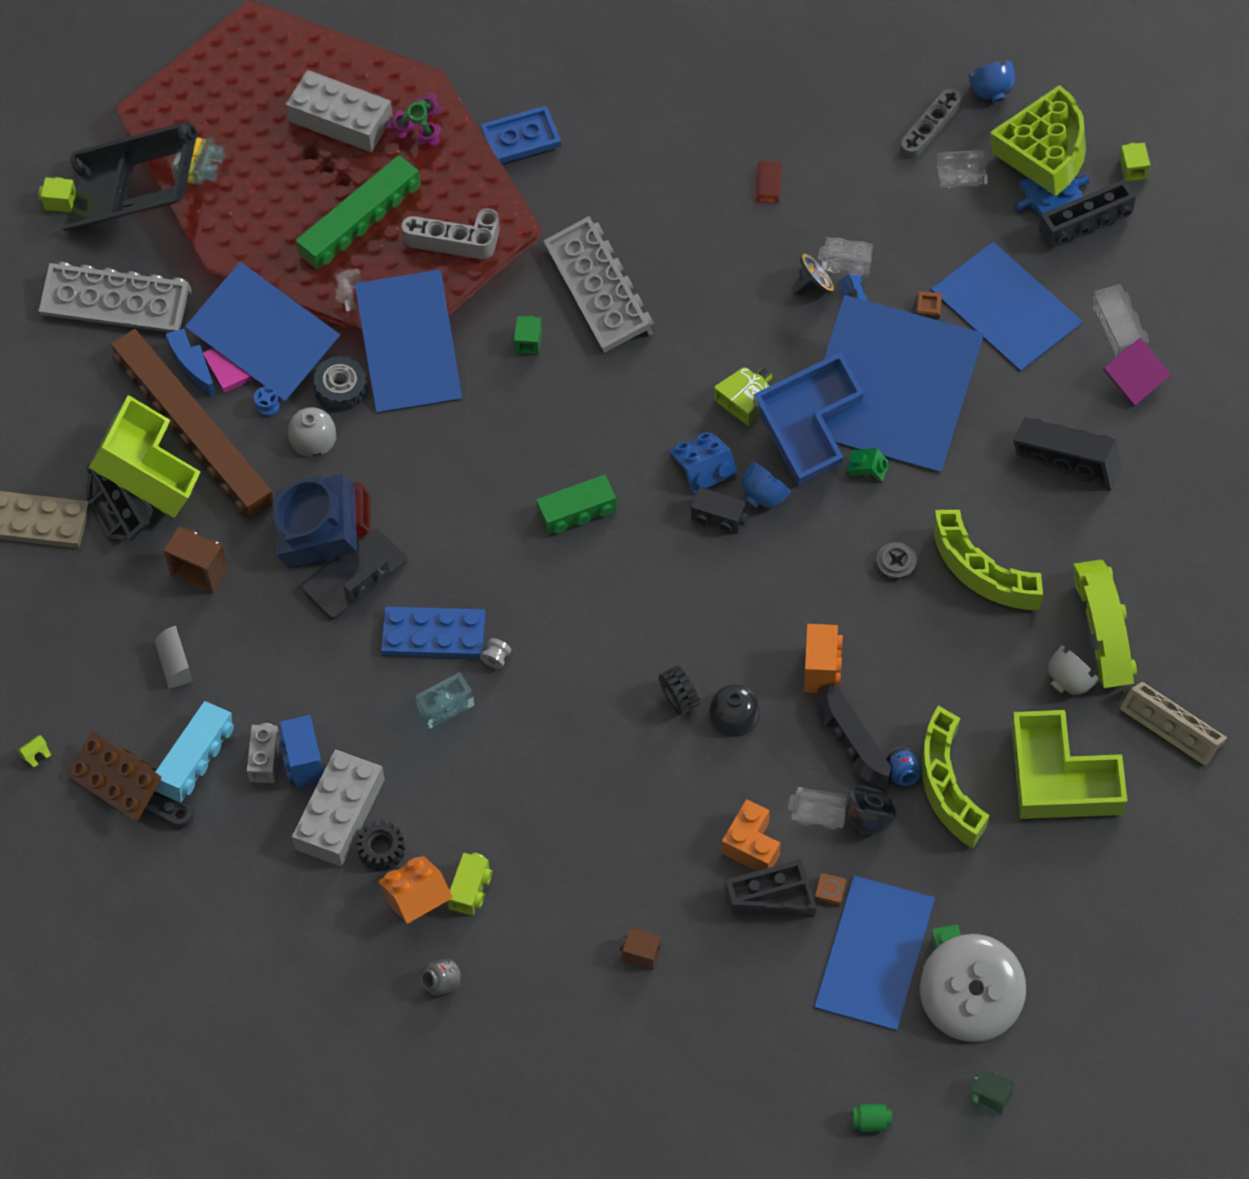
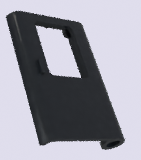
M189 121L72 152L70 157L71 166L80 177L69 223L63 225L62 230L70 231L180 203L184 198L197 138L195 126ZM181 153L173 188L126 200L133 168L136 164ZM77 158L82 162V168L79 167Z

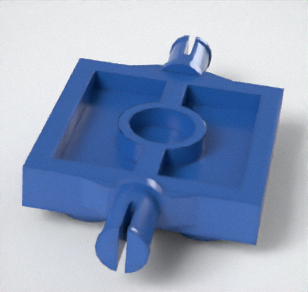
M1087 174L1074 178L1056 196L1030 178L1021 180L1020 188L1026 198L1014 202L1015 209L1020 211L1030 206L1041 217L1043 213L1083 197L1084 195L1078 187L1089 183V177Z

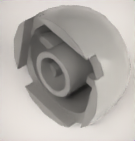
M315 407L304 408L291 418L288 424V440L292 449L299 455L313 457V454L319 453L323 455L334 446L336 427L331 416L324 410Z
M1063 645L1060 646L1048 663V673L1053 680L1050 683L1051 686L1060 694L1064 691L1071 695H1080L1087 692L1097 683L1099 678L1096 674L1092 678L1089 674L1091 669L1070 650L1065 654V647Z

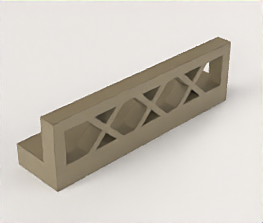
M1144 682L1131 688L1120 710L1205 766L1210 762L1216 750L1227 739L1226 736Z

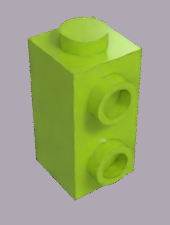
M463 853L450 889L453 898L447 901L450 910L474 916L476 908H481L484 900V893L482 891L485 884L489 885L493 872L489 867V860L483 855Z

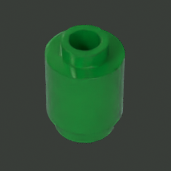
M860 1104L859 1107H853V1129H860V1132L887 1131V1126H892L891 1109H886V1104Z

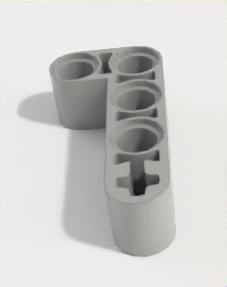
M493 209L481 210L477 215L474 226L415 216L408 217L402 222L403 240L409 247L477 259H487L493 255L500 232L498 214Z

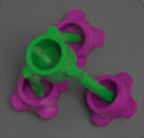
M429 93L427 97L417 98L415 103L409 106L407 112L397 111L395 117L387 122V127L393 129L399 138H405L409 129H413L415 124H421L418 130L419 136L416 139L418 144L423 145L427 143L436 146L439 143L438 136L442 128L440 125H434L426 120L429 119V116L439 115L442 112V108L438 106L436 101L437 95Z

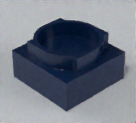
M343 474L327 478L319 475L297 481L287 488L275 491L273 515L276 524V556L288 568L357 552L355 487Z

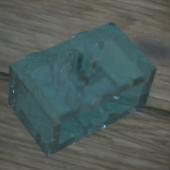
M460 672L415 695L417 709L429 729L474 706L473 692Z

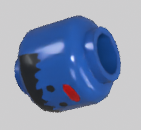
M896 748L886 758L891 766L890 778L895 784L910 786L922 774V766L917 753L911 748Z

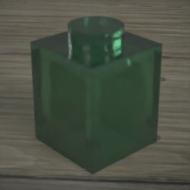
M985 1068L982 1075H976L970 1088V1090L974 1091L972 1101L1002 1114L1013 1092L1015 1082Z

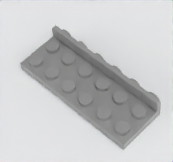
M588 216L543 241L605 353L644 331H647L649 336L654 334L650 327L654 323L648 312H642L641 307L644 305L639 295L632 294L631 289L634 287L629 277L622 276L621 271L624 269L619 259L612 258L611 254L614 251L609 241L603 242L601 236L604 233L599 223L593 224Z
M66 262L49 263L39 313L46 316L170 333L180 330L187 295H191L192 289L189 283L182 278L170 280L163 279V277L151 274L148 277L141 276L133 271L119 273L110 268L97 270L88 265L75 267Z

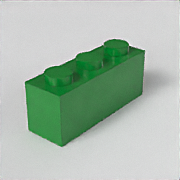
M606 475L536 499L537 512L548 535L562 533L567 528L575 525H584L594 518L605 517L617 511L616 496Z

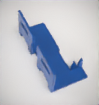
M849 274L837 281L842 297L856 290L858 296L854 298L867 301L861 287L863 283L861 276ZM849 278L852 281L853 287L850 285ZM841 283H843L845 291H843Z

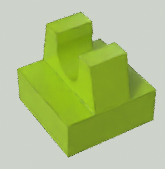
M37 735L16 750L20 757L32 767L38 765L35 760L36 753H41L44 758L51 756L46 742L41 735Z

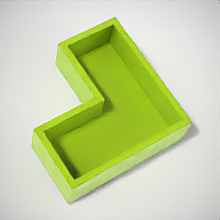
M128 395L115 414L89 468L113 481L119 487L135 494L141 500L157 507L163 513L175 518L188 500L200 471L158 447L170 420Z
M1065 710L1013 712L1011 730L1020 819L1124 815L1127 805V793L1122 754L1070 756Z

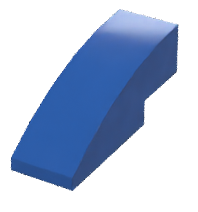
M185 329L167 333L166 337L169 348L181 371L205 394L210 397L216 396L200 345L190 347Z

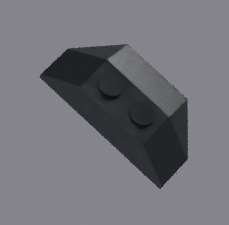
M89 463L87 465V473H89L87 501H89L91 510L108 539L132 541L149 525L153 509L148 502L119 487L106 477L97 474L89 468Z

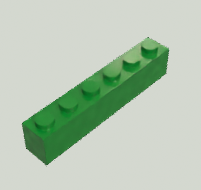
M398 155L296 239L298 254L317 270L323 265L329 264L335 255L341 250L347 249L353 240L365 234L371 225L380 221L393 207H397L406 196L418 189L421 185L419 170Z

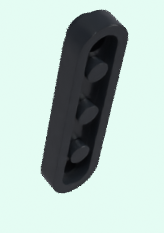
M154 791L144 809L145 812L176 828L187 827L194 818L193 809L188 802L182 800L180 803ZM179 814H185L184 818H177Z

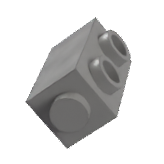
M270 723L252 725L247 774L250 782H276L280 744L277 734L279 732L278 726Z

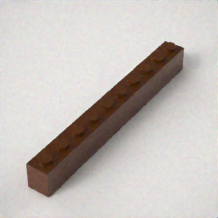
M133 329L111 343L113 349L111 356L117 366L120 367L122 365L125 368V374L132 383L136 382L139 385L138 389L145 399L150 398L154 410L170 420L168 427L180 434L178 436L182 444L186 448L190 446L199 464L204 463L207 467L206 471L212 480L217 479L220 482V488L223 493L235 500L234 505L241 514L245 512L252 519L272 506L273 494L270 488L137 330Z

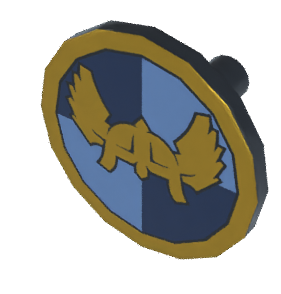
M807 254L800 256L802 268H800L799 273L801 281L793 287V290L799 295L812 283H815L824 292L831 293L834 290V285L822 266Z

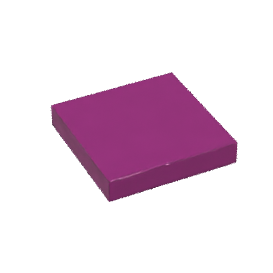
M1138 338L1102 369L1132 406L1139 403L1171 375L1141 338Z

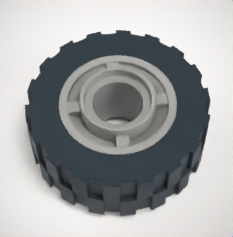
M338 356L330 357L328 360L321 362L320 366H317L316 373L313 376L314 391L319 403L323 404L325 408L333 409L334 411H347V409L355 408L357 404L362 402L363 397L365 398L367 377L363 366H360L358 361L352 360L350 357Z

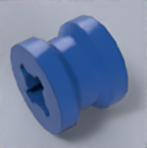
M261 387L255 392L254 402L259 415L271 417L278 413L280 403L277 391L274 388Z

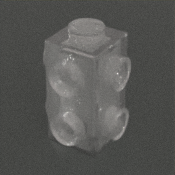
M826 237L825 246H820L818 260H822V268L831 273L839 272L869 277L874 244L864 241L856 242L842 238Z
M797 787L796 794L790 795L788 810L793 811L792 820H797L798 823L803 825L815 823L822 824L828 829L843 828L846 818V798L848 795Z

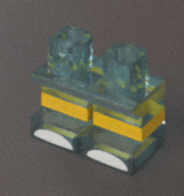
M208 137L207 140L196 138L187 182L202 185L204 179L215 181L218 167L210 163L211 161L223 162L225 149L222 146L215 145L212 137ZM181 153L176 154L171 165L174 180H176Z

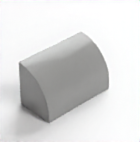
M176 625L161 632L155 639V646L168 689L193 682Z

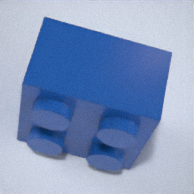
M311 715L281 721L282 731L277 732L288 780H294L296 789L318 784L324 771Z

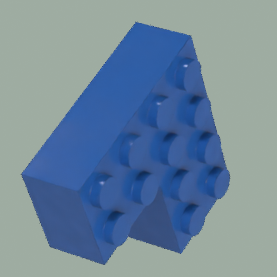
M842 352L754 394L753 404L797 486L842 465L844 457L824 420L861 403L864 392Z

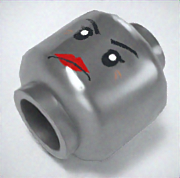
M450 959L432 961L423 968L421 984L428 993L434 996L451 993L458 988L461 973L458 966Z

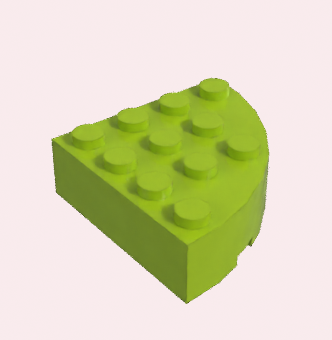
M1060 85L990 132L992 153L1055 196L1072 182L1084 162L1086 142L1083 114L1076 105L1072 95Z

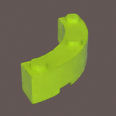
M935 510L932 528L937 548L949 569L960 581L976 593L996 603L1025 610H1040L1043 597L1041 573L1024 572L1012 568L1007 570L996 565L993 559L979 548H975L968 539V533L963 525L960 510Z
M1103 559L1074 563L1075 588L1082 602H1088L1086 615L1092 635L1095 634L1099 649L1094 650L1098 681L1103 688L1134 684L1133 675L1137 674L1135 660H1131L1124 619H1127L1125 605L1120 604L1113 581L1112 568L1107 567Z
M938 706L929 723L922 750L923 785L927 798L941 822L958 839L973 848L986 829L990 815L978 808L966 795L964 796L956 783L957 780L950 760V746L957 733L961 718Z

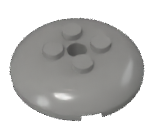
M979 934L956 936L939 945L924 964L919 987L921 1002L931 1022L946 1035L967 1042L990 1040L1008 1030L1020 1015L1026 996L1024 972L1013 952L998 940ZM973 980L980 983L978 995H972L969 991V984Z

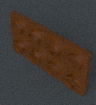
M93 731L88 736L67 774L74 781L135 821H138L162 779V776L156 772L157 768L128 749L111 743Z

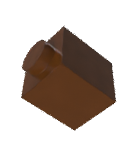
M631 928L628 936L624 935L620 944V951H623V961L654 970L662 947L661 936Z

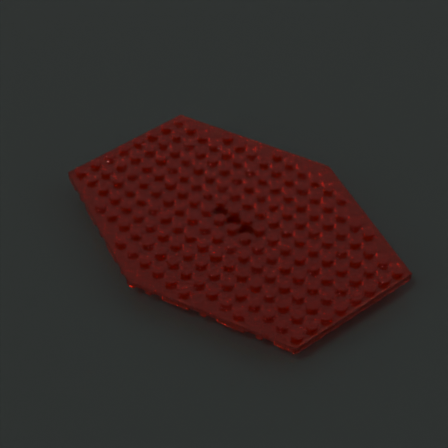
M255 0L245 2L115 107L118 116L131 136L189 121L197 129V138L203 139L205 149L191 182L186 184L184 198L180 203L170 206L209 274L214 275L216 273L227 277L237 264L242 262L300 306L314 312V315L344 327H353L360 330L362 334L363 330L355 283L441 270L449 316L543 235L541 226L442 70ZM307 70L390 100L393 118L397 111L407 112L409 106L415 103L417 98L427 97L429 93H434L437 95L436 101L438 106L442 108V112L439 115L429 116V119L426 121L434 125H440L442 131L438 136L439 143L436 146H432L427 143L423 145L418 144L416 139L419 136L418 130L421 124H415L413 129H409L405 138H399L393 129L387 127L373 151L370 152L289 122L286 103ZM177 154L145 162L161 190L174 187L179 166L178 163L174 165ZM398 155L419 170L421 185L418 189L406 196L397 207H393L380 221L371 225L365 234L353 240L347 249L341 250L335 255L329 264L323 265L317 270L298 254L296 239ZM493 209L498 214L500 232L494 253L487 259L412 248L407 246L403 240L402 222L411 216L474 226L477 215L481 210Z

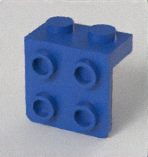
M713 432L702 433L697 438L679 443L670 450L671 457L685 470L690 490L693 493L698 492L699 487L705 489L738 474L731 449Z

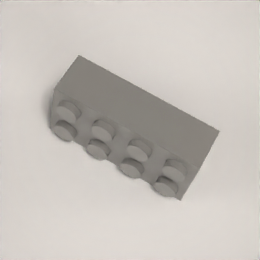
M307 70L286 103L289 122L370 152L373 151L386 130L387 122L393 118L390 100Z
M335 749L292 835L295 850L343 867L385 780L382 766Z

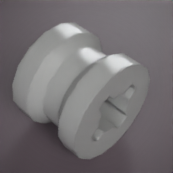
M491 638L487 643V650L482 652L480 659L492 668L502 669L505 664L504 658L509 656L511 648L505 642Z

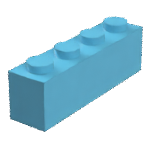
M204 701L156 770L162 776L155 789L156 792L180 803L186 795L192 793L197 778L204 775L212 756H217L221 743L225 738H229L233 732L234 724H232L231 712Z

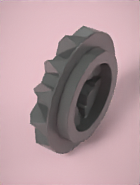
M893 542L886 544L877 554V566L881 574L888 575L889 579L898 577L900 580L903 576H910L916 567V554L912 548L904 543ZM892 558L895 560L901 559V565H891Z

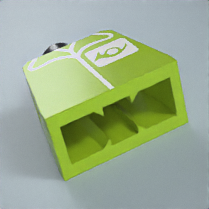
M742 368L714 387V401L744 424L750 426L759 414L753 404L754 394L769 387L767 383L772 379V375L766 368H762L756 374L748 368Z

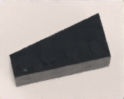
M1024 417L1013 439L1017 455L1045 466L1052 463L1059 471L1066 474L1069 471L1082 475V480L1089 483L1096 480L1104 484V489L1110 491L1122 469L1116 439L1108 435L1101 436L1089 433L1086 430H1076L1061 424L1055 425L1040 419Z

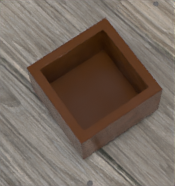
M178 527L164 549L171 575L211 593L215 592L228 571L222 545L214 539L210 538L208 540L201 537L192 529L185 530Z

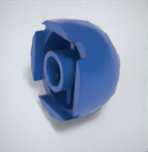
M1005 61L1006 65L1000 66L999 62H994L974 70V76L970 73L968 77L974 93L985 100L992 99V102L1006 99L1005 95L1012 91L1016 81L1015 70L1011 61Z
M753 462L743 475L742 488L748 495L745 500L755 508L759 505L765 508H775L781 505L791 493V490L779 479L774 478L770 472L756 462Z

